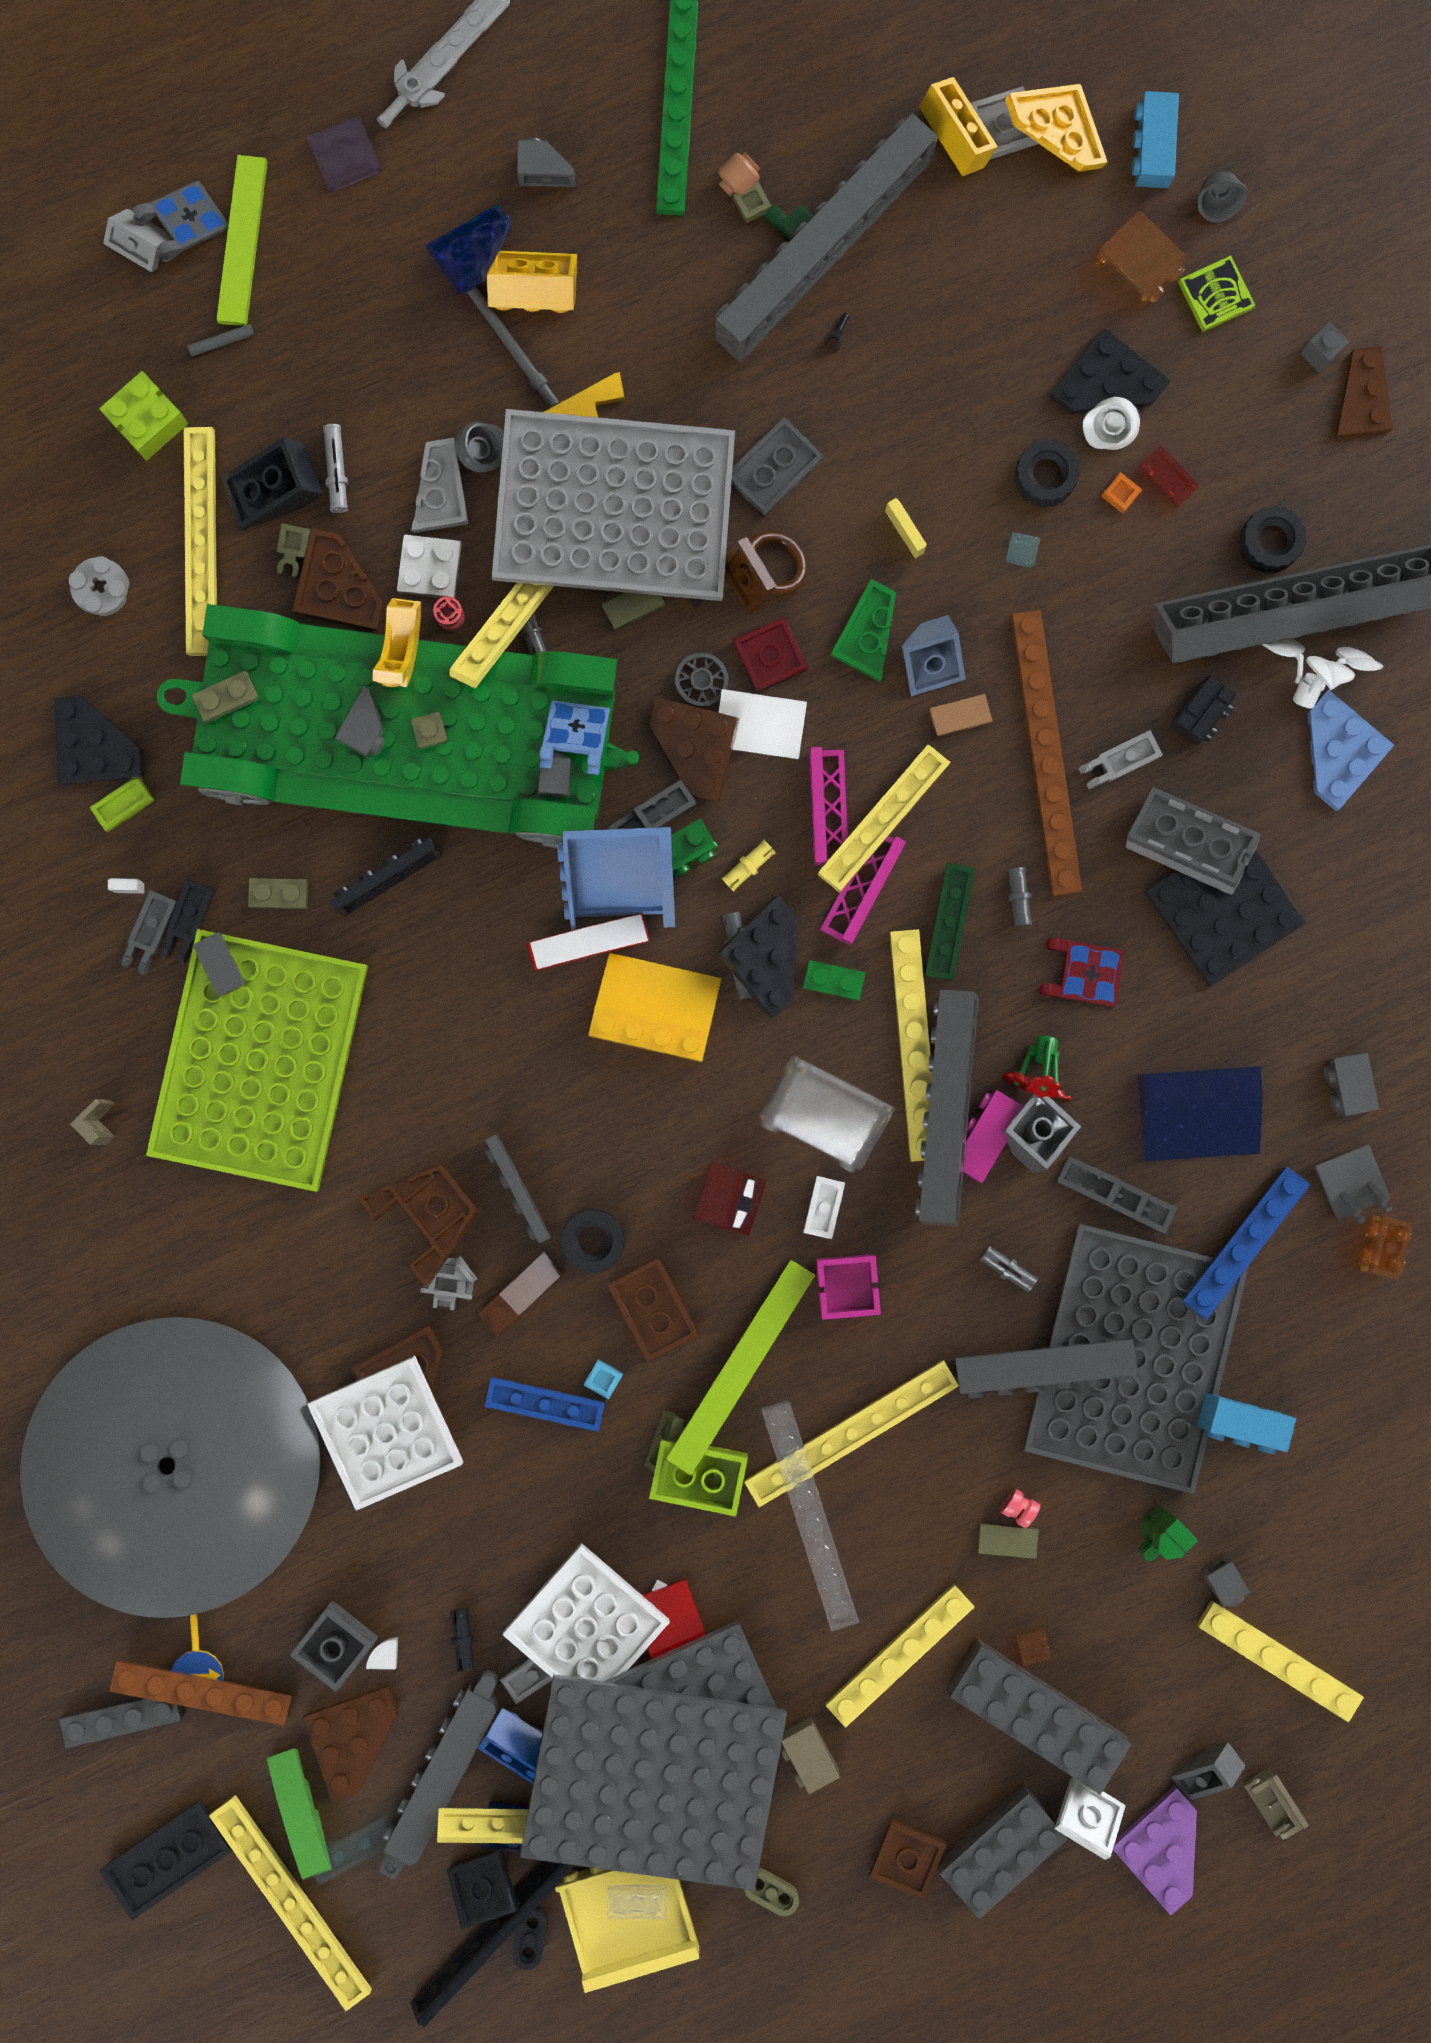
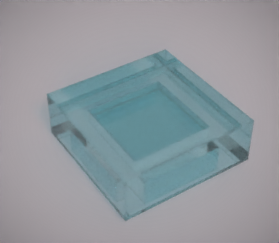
M1012 532L1005 562L1033 568L1040 538Z

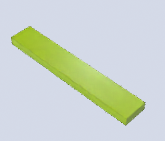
M237 156L217 312V322L219 324L247 325L268 164L266 158Z

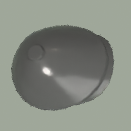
M478 421L465 424L457 433L455 441L456 453L461 463L475 472H489L501 466L503 429L496 425Z

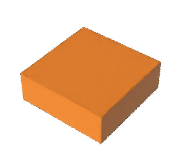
M1120 472L1101 497L1123 514L1142 489Z

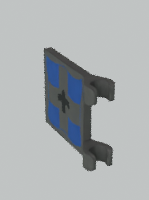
M199 180L151 203L139 204L133 208L135 214L133 218L138 225L142 226L157 216L172 240L164 241L158 246L160 250L159 257L163 262H169L181 252L228 230L229 223Z

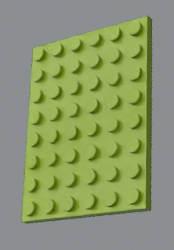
M197 929L194 944L215 933ZM222 934L246 985L222 997H218L193 947L146 1156L319 1192L368 965Z

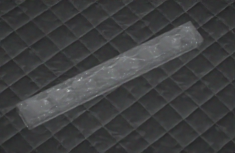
M786 1400L761 1408L831 1632L859 1623L790 1401Z

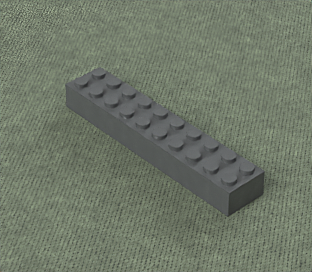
M913 113L906 121L901 119L893 128L892 135L886 141L882 139L872 151L873 155L867 161L862 160L855 167L853 176L847 182L843 180L833 192L834 196L828 202L823 201L816 208L815 216L808 223L804 221L800 224L794 233L795 237L789 243L784 242L775 252L776 257L769 264L765 262L760 266L755 274L756 278L750 284L745 283L740 287L735 295L736 299L730 305L726 303L720 308L716 314V341L741 363L932 163L938 136Z
M1431 544L1155 603V634L1171 662L1176 663L1431 608Z

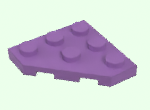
M1175 1785L1118 1836L1113 1847L1114 1852L1170 1915L1175 1913L1193 1896L1197 1819L1196 1809Z

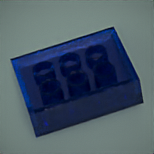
M1261 1066L1137 1075L1144 1161L1260 1154L1263 1105Z

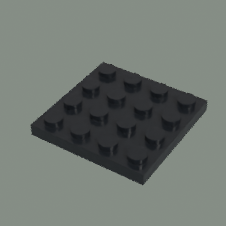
M1256 849L1248 865H1245L1243 875L1233 895L1179 871H1175L1145 891V894L1208 987H1211L1306 924Z

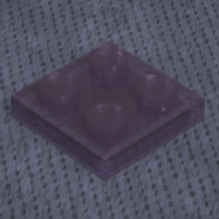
M359 116L307 137L330 193L382 172Z

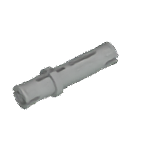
M327 424L323 426L328 476L325 479V486L329 488L330 511L333 513H343L348 511L346 494L348 478L345 477L341 426L339 424ZM332 445H335L336 463L333 460ZM335 474L338 475L339 492H336Z

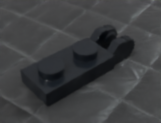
M189 879L185 881L166 930L168 934L162 947L161 956L169 958L176 944V937L184 939L178 955V962L186 964L193 949L197 930L202 928L214 897L215 889Z

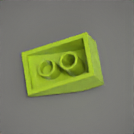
M661 1439L649 1499L736 1517L748 1453L709 1446L690 1476L666 1460L677 1441Z

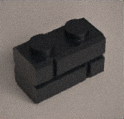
M1208 675L1194 691L1170 726L1195 745H1199L1203 740L1209 742L1218 730L1215 726L1216 722L1220 717L1226 719L1235 707L1231 702L1236 695L1226 686L1221 685L1215 678Z

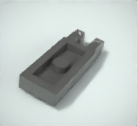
M151 890L149 891L127 941L128 946L121 962L123 967H130L137 954V948L145 952L139 963L138 973L142 975L147 974L154 955L157 954L166 934L177 901Z

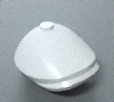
M1121 397L1108 398L1098 403L1086 413L1082 424L1083 434L1089 445L1094 448L1121 449L1128 446L1136 438L1139 432L1140 418L1137 409L1127 399Z

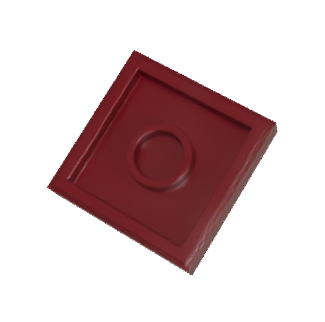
M785 617L732 641L756 693L808 670V666Z

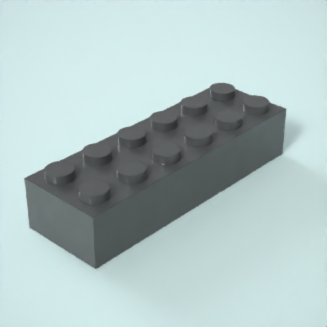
M979 1639L976 1640L946 1688L952 1699L1100 1795L1132 1745L1124 1733Z

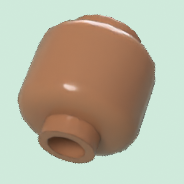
M746 152L742 155L740 153H733L718 170L719 176L722 179L719 185L730 197L734 193L743 194L759 182L760 176L758 171L760 168Z

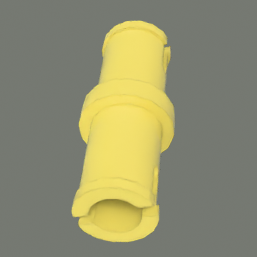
M763 839L746 857L742 856L739 858L740 862L721 879L734 892L751 875L755 876L758 873L757 869L772 855H775L776 852Z

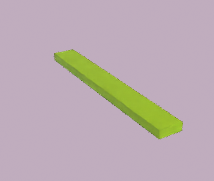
M790 1260L666 1458L668 1462L688 1475H692L814 1279L815 1274Z

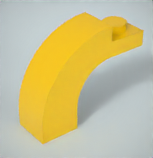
M392 598L387 605L384 645L381 657L373 669V681L386 687L408 686L415 664L419 640L420 601Z

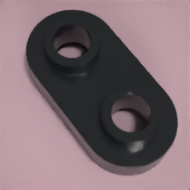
M536 1907L516 1929L512 1957L516 1966L523 1970L536 1968L542 1959L548 1919L546 1913L540 1907ZM530 1917H535L538 1920V1923L535 1925H531L528 1922V1919ZM530 1947L533 1949V1953L525 1954L523 1949Z

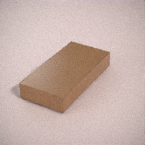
M985 694L929 709L936 737L990 724L993 721Z

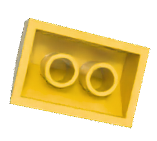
M492 251L487 271L488 307H495L502 311L512 308H524V310L529 312L550 309L556 313L574 310L577 254Z

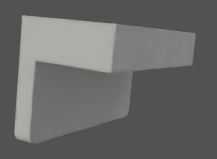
M125 209L108 218L103 244L150 272L158 269L160 260L158 246L164 241L172 240L170 235L151 222L142 226L138 225L133 218L134 212L129 209Z

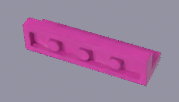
M811 747L809 759L814 866H824L829 860L827 859V845L831 840L834 839L841 846L848 838L844 750L822 751V747ZM838 757V769L832 776L823 770V758ZM838 773H839V783H837V782L834 780V778L838 775ZM830 782L839 789L840 797L833 804L824 798V789ZM839 802H840V812L835 808V806H836ZM831 811L841 819V826L834 833L826 827L825 817ZM840 831L842 841L836 836ZM826 833L830 836L827 841H826Z
M890 836L885 839L884 842L891 845L886 855L874 858V855H872L870 860L864 864L872 863L875 872L873 880L861 883L857 872L854 876L857 885L850 887L854 879L853 877L839 893L820 929L821 931L851 946L906 844V841L897 836L895 839ZM883 860L878 869L876 862ZM870 885L864 895L862 887ZM859 889L862 898L861 903L858 906L847 908L844 899L846 892ZM842 902L844 910L836 912ZM856 910L853 918L851 919L849 912ZM841 914L846 915L848 927L844 934L828 927L833 917Z

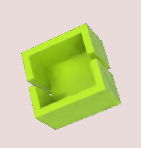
M143 371L99 408L146 461L189 424L181 412L162 394L159 388Z

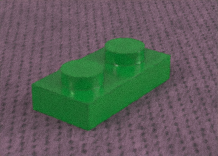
M809 960L803 989L859 1001L866 972Z

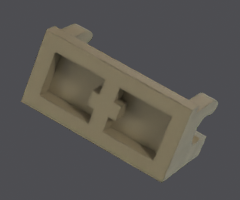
M1267 1767L1243 1783V1786L1276 1837L1280 1835L1282 1840L1309 1826L1281 1780L1270 1767Z

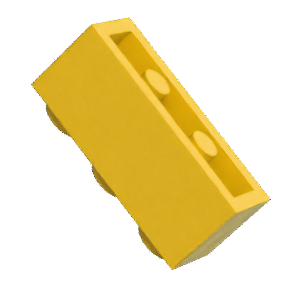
M954 77L932 84L919 106L926 120L962 176L985 168L998 147Z

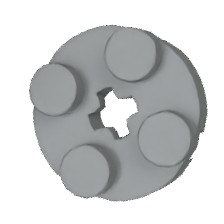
M104 556L83 561L69 576L72 598L85 612L108 616L119 611L126 603V596L130 586L129 579L125 571L117 563ZM98 580L100 582L106 581V584L103 586L105 590L103 593H100L98 590L93 591L95 582Z

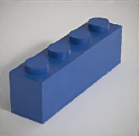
M502 1708L493 1719L478 1749L533 1784L543 1731L539 1728L531 1727L522 1721L516 1713Z

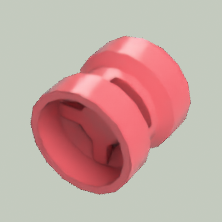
M449 596L437 600L434 604L433 613L439 626L446 631H456L465 620L464 611L459 601Z
M1014 1488L1003 1501L1000 1513L1006 1517H1013L1018 1525L1026 1529L1037 1516L1040 1504L1033 1499H1026L1021 1491Z

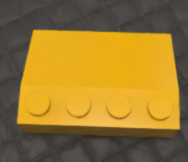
M609 953L589 1036L702 1062L722 978Z

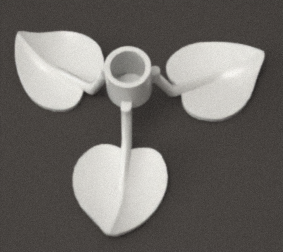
M1287 638L1270 644H1262L1276 654L1297 659V677L1294 682L1299 685L1294 694L1293 701L1306 708L1315 707L1320 692L1324 690L1326 685L1332 690L1338 685L1354 679L1355 673L1343 664H1349L1352 668L1363 671H1375L1383 668L1381 663L1375 661L1363 651L1351 647H1340L1336 650V655L1340 657L1337 662L1328 661L1317 656H1309L1306 662L1316 674L1306 673L1305 677H1303L1304 656L1302 653H1304L1305 647L1293 638Z

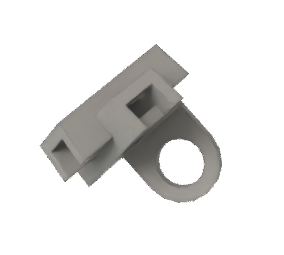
M461 1256L456 1259L448 1258L428 1287H422L420 1292L434 1294L433 1308L443 1306L450 1307V1310H455L457 1298L472 1299L473 1284L477 1277Z

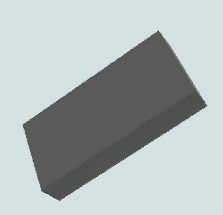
M220 932L193 944L218 997H222L246 985Z

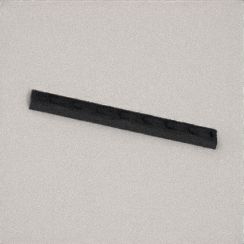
M542 1861L514 1891L519 1911L485 1922L411 2001L416 2022L419 2025L425 2027L575 1865Z

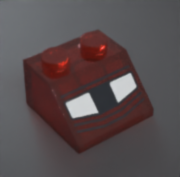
M712 1162L694 1219L749 1235L767 1180Z

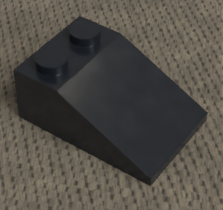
M282 437L220 478L239 530H246L303 508L323 495L305 444Z

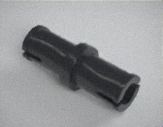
M469 1608L451 1610L454 1635L451 1638V1643L455 1645L457 1671L463 1672L476 1669L472 1646L475 1638L474 1634H471Z

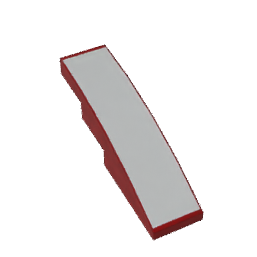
M642 913L528 942L526 945L533 971H538L649 942L650 939Z

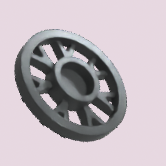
M694 653L687 656L679 664L675 673V687L680 697L688 704L697 707H707L721 699L722 689L727 690L728 673L724 664L717 657L708 653ZM696 658H704V668L697 669ZM707 659L711 660L712 662L708 664ZM713 663H716L720 670L712 675L708 668ZM685 664L693 669L691 676L681 671ZM713 679L723 680V687L712 686ZM690 680L691 687L682 690L680 681ZM693 689L700 692L698 701L689 698ZM708 689H710L715 696V698L710 701L707 700L704 694V691H707Z

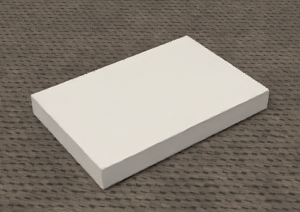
M722 689L719 713L740 718L732 750L799 759L807 702Z

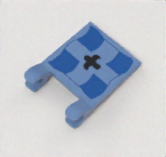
M552 700L543 745L540 750V767L552 768L554 750L588 755L587 773L598 775L610 708Z

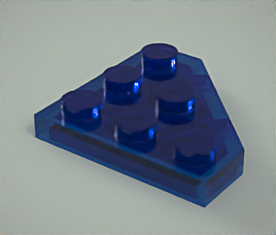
M496 204L425 245V248L457 294L460 295L471 291L476 285L485 280L512 224L507 214L499 204Z

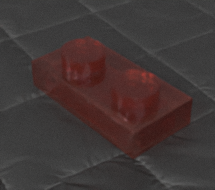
M1161 445L1138 467L1177 508L1200 487Z

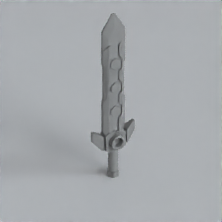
M475 0L464 11L459 20L429 49L410 72H407L405 62L402 59L394 69V83L399 96L377 117L379 124L387 128L408 103L412 107L420 105V108L438 104L445 97V94L432 89L453 68L458 59L478 37L496 21L510 5V0Z

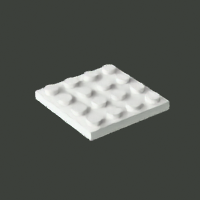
M415 1356L312 1400L307 1404L355 1510H359L463 1464L462 1457Z
M581 1543L505 1628L503 1636L552 1678L553 1674L603 1682L627 1671L670 1622L668 1617Z

